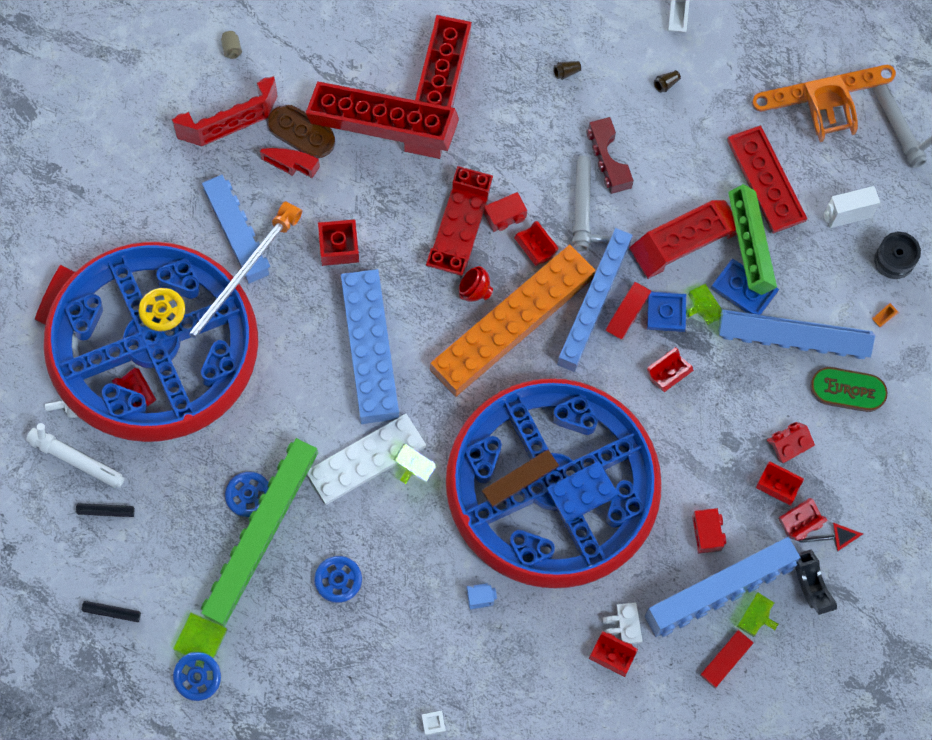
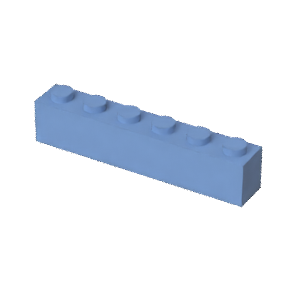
M223 175L203 182L202 186L231 249L242 268L259 247L260 243L259 241L255 242L253 238L255 233L252 227L247 226L245 222L248 219L244 210H239L240 202L237 196H233L231 193L233 188L230 181L225 180ZM261 255L245 275L248 284L269 275L268 268H270V264L266 257L263 258Z

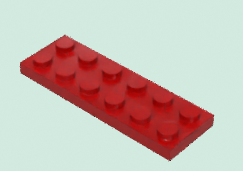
M760 125L729 136L727 142L749 187L756 191L759 207L772 233L774 234L806 222L808 218L762 126Z

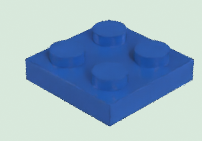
M651 292L648 297L647 330L685 332L686 294Z

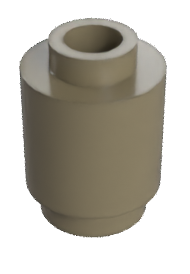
M234 31L224 32L221 38L224 56L236 59L242 53L239 37Z

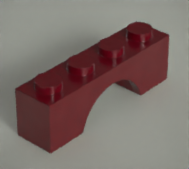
M611 117L589 122L586 133L588 140H592L593 154L598 157L599 170L604 173L605 187L609 188L611 194L632 189L634 180L628 164L616 162L610 157L607 147L615 140L616 135Z

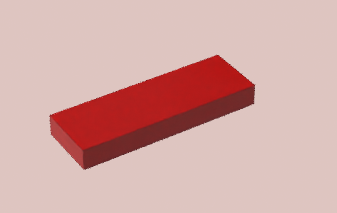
M738 630L700 676L716 689L754 642Z

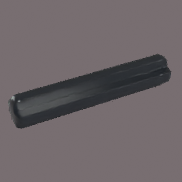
M77 503L76 513L78 515L134 517L135 508L134 506Z
M83 601L81 610L86 613L139 622L141 618L140 611L91 601Z

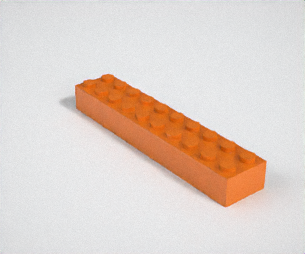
M569 244L430 363V371L457 397L591 282L596 270Z

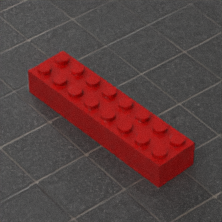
M436 15L415 97L416 101L453 108L471 36L472 22ZM404 143V152L437 159L441 158L442 150Z
M317 81L305 112L311 124L443 151L449 150L459 121L456 109L452 107Z

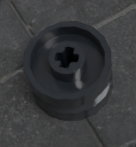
M897 231L888 234L882 240L874 256L877 270L890 279L905 278L912 272L921 257L919 242L906 232Z

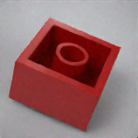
M356 220L318 222L322 266L359 263Z

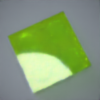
M190 613L173 650L183 655L192 652H202L214 659L228 629Z

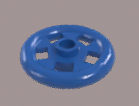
M242 472L234 476L229 481L225 490V500L230 510L239 516L250 517L252 512L257 511L259 507L258 492L266 494L269 489L268 480L256 472ZM255 480L259 483L257 487L249 484L250 481ZM242 482L244 486L238 491L235 486ZM246 491L252 492L250 496H245ZM239 496L242 502L236 504L233 498ZM255 503V508H246V504Z
M333 556L324 560L318 566L314 577L315 587L318 593L330 602H346L352 599L360 590L362 573L359 566L350 558ZM335 565L337 569L329 573L327 568ZM345 565L351 569L349 574L341 570ZM341 577L342 581L340 583H336L335 578ZM328 578L330 586L324 587L322 579ZM348 579L354 581L352 588L346 587ZM333 589H342V594H333Z
M189 653L183 656L174 668V685L177 691L186 699L192 701L206 700L219 688L221 682L219 665L211 656L205 653ZM196 660L205 662L204 667L195 666ZM185 665L191 667L187 675L182 672ZM206 671H212L213 680H207ZM195 673H199L201 675L200 680H197L195 678ZM186 680L192 685V688L189 690L183 685ZM205 684L207 690L199 693L197 687Z

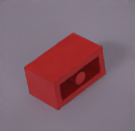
M518 192L484 206V216L493 232L497 230L503 231L513 223L519 224L527 218L528 210Z
M718 508L694 511L692 520L698 554L722 551L724 545H726V535L722 533L723 517L722 514H719Z

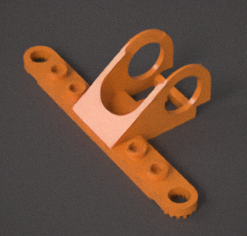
M881 65L760 92L754 96L752 104L754 109L764 112L808 102L819 142L824 141L825 134L850 129L851 134L855 135L858 130V120L855 105L849 93L889 84L894 80L896 71L891 65ZM887 70L890 72L891 77L883 78L881 72ZM758 98H765L767 104L759 106L757 104ZM843 106L847 124L825 129L820 110L825 109L829 123L834 124L836 119L833 107Z

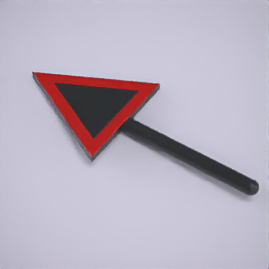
M833 522L834 535L804 538L799 542L835 539L838 552L863 535V533Z

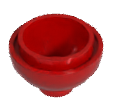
M477 266L466 272L459 284V297L467 302L490 298L493 293V287L490 286V277L483 267Z

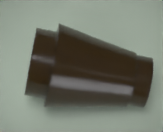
M579 61L558 62L553 66L555 77L561 80L581 71Z
M677 70L659 75L654 80V87L660 93L667 92L681 79V75Z

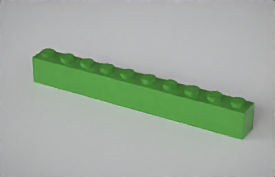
M297 438L294 443L291 442L286 450L288 454L284 460L281 459L277 466L278 472L275 477H271L267 493L261 495L257 511H253L250 515L248 528L242 530L238 546H234L231 550L230 561L228 564L225 563L223 565L219 581H215L211 587V596L209 599H205L201 606V614L204 617L224 627L318 455L316 447Z

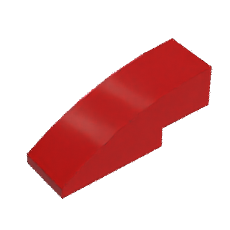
M263 148L260 150L261 160L291 176L296 171H299L313 179L320 168L318 158L303 152L283 148Z
M62 265L59 266L39 305L35 316L36 321L46 325L50 308L57 294L75 271Z
M634 282L607 326L606 331L624 340L631 325L648 299L651 290Z

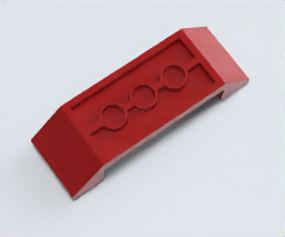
M274 76L265 77L260 82H257L259 97H252L245 103L236 104L231 109L220 111L210 118H203L196 124L189 112L178 114L172 119L177 139L198 146H204L269 118L278 96Z
M457 166L450 197L426 266L460 276L463 275L484 214V206H486L493 175Z
M712 200L648 231L630 246L629 250L646 278L649 279L664 272L666 265L724 236L727 239L736 236L737 231L733 212L726 200Z

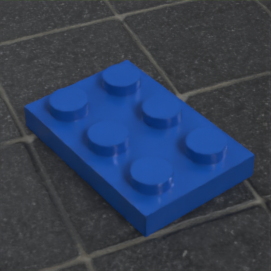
M733 258L711 286L712 290L746 313L758 315L764 312L779 291L778 288H775L760 295L749 289L744 265Z
M599 461L547 487V492L565 523L618 497V492Z

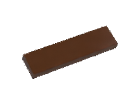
M546 450L484 488L482 493L493 508L557 469L559 464L550 451Z

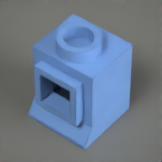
M488 583L474 585L473 588L467 586L466 591L470 610L494 605V600L497 599L495 587L492 588Z

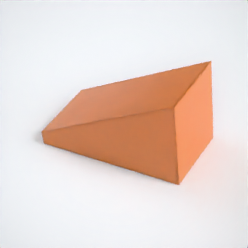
M889 303L872 319L879 327H882L896 316L899 311Z

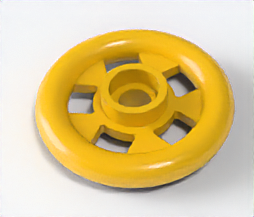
M157 288L148 292L139 304V317L145 326L155 331H168L175 328L182 321L185 314V303L182 297L174 290L168 288ZM164 296V300L156 302L155 297ZM172 300L177 304L174 308L169 303ZM147 305L153 306L152 312H146ZM161 308L166 309L163 313H160L159 310ZM173 313L175 317L171 321L166 319ZM153 318L161 319L160 323L153 322Z

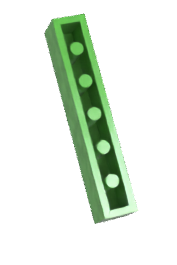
M742 184L729 191L728 194L748 287L763 295L777 288L756 191Z

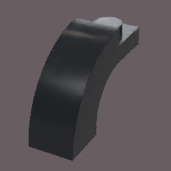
M812 549L798 553L801 558L798 560L795 570L802 592L810 608H814L818 615L837 610V603L824 583L820 562Z

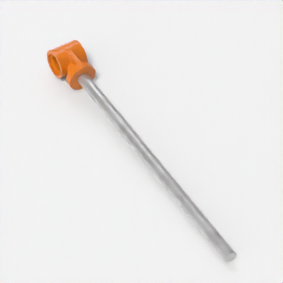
M287 201L282 203L277 216L272 220L274 228L191 330L189 335L192 338L198 336L279 232L286 233L290 229V224L295 226L298 223L303 212L302 209Z

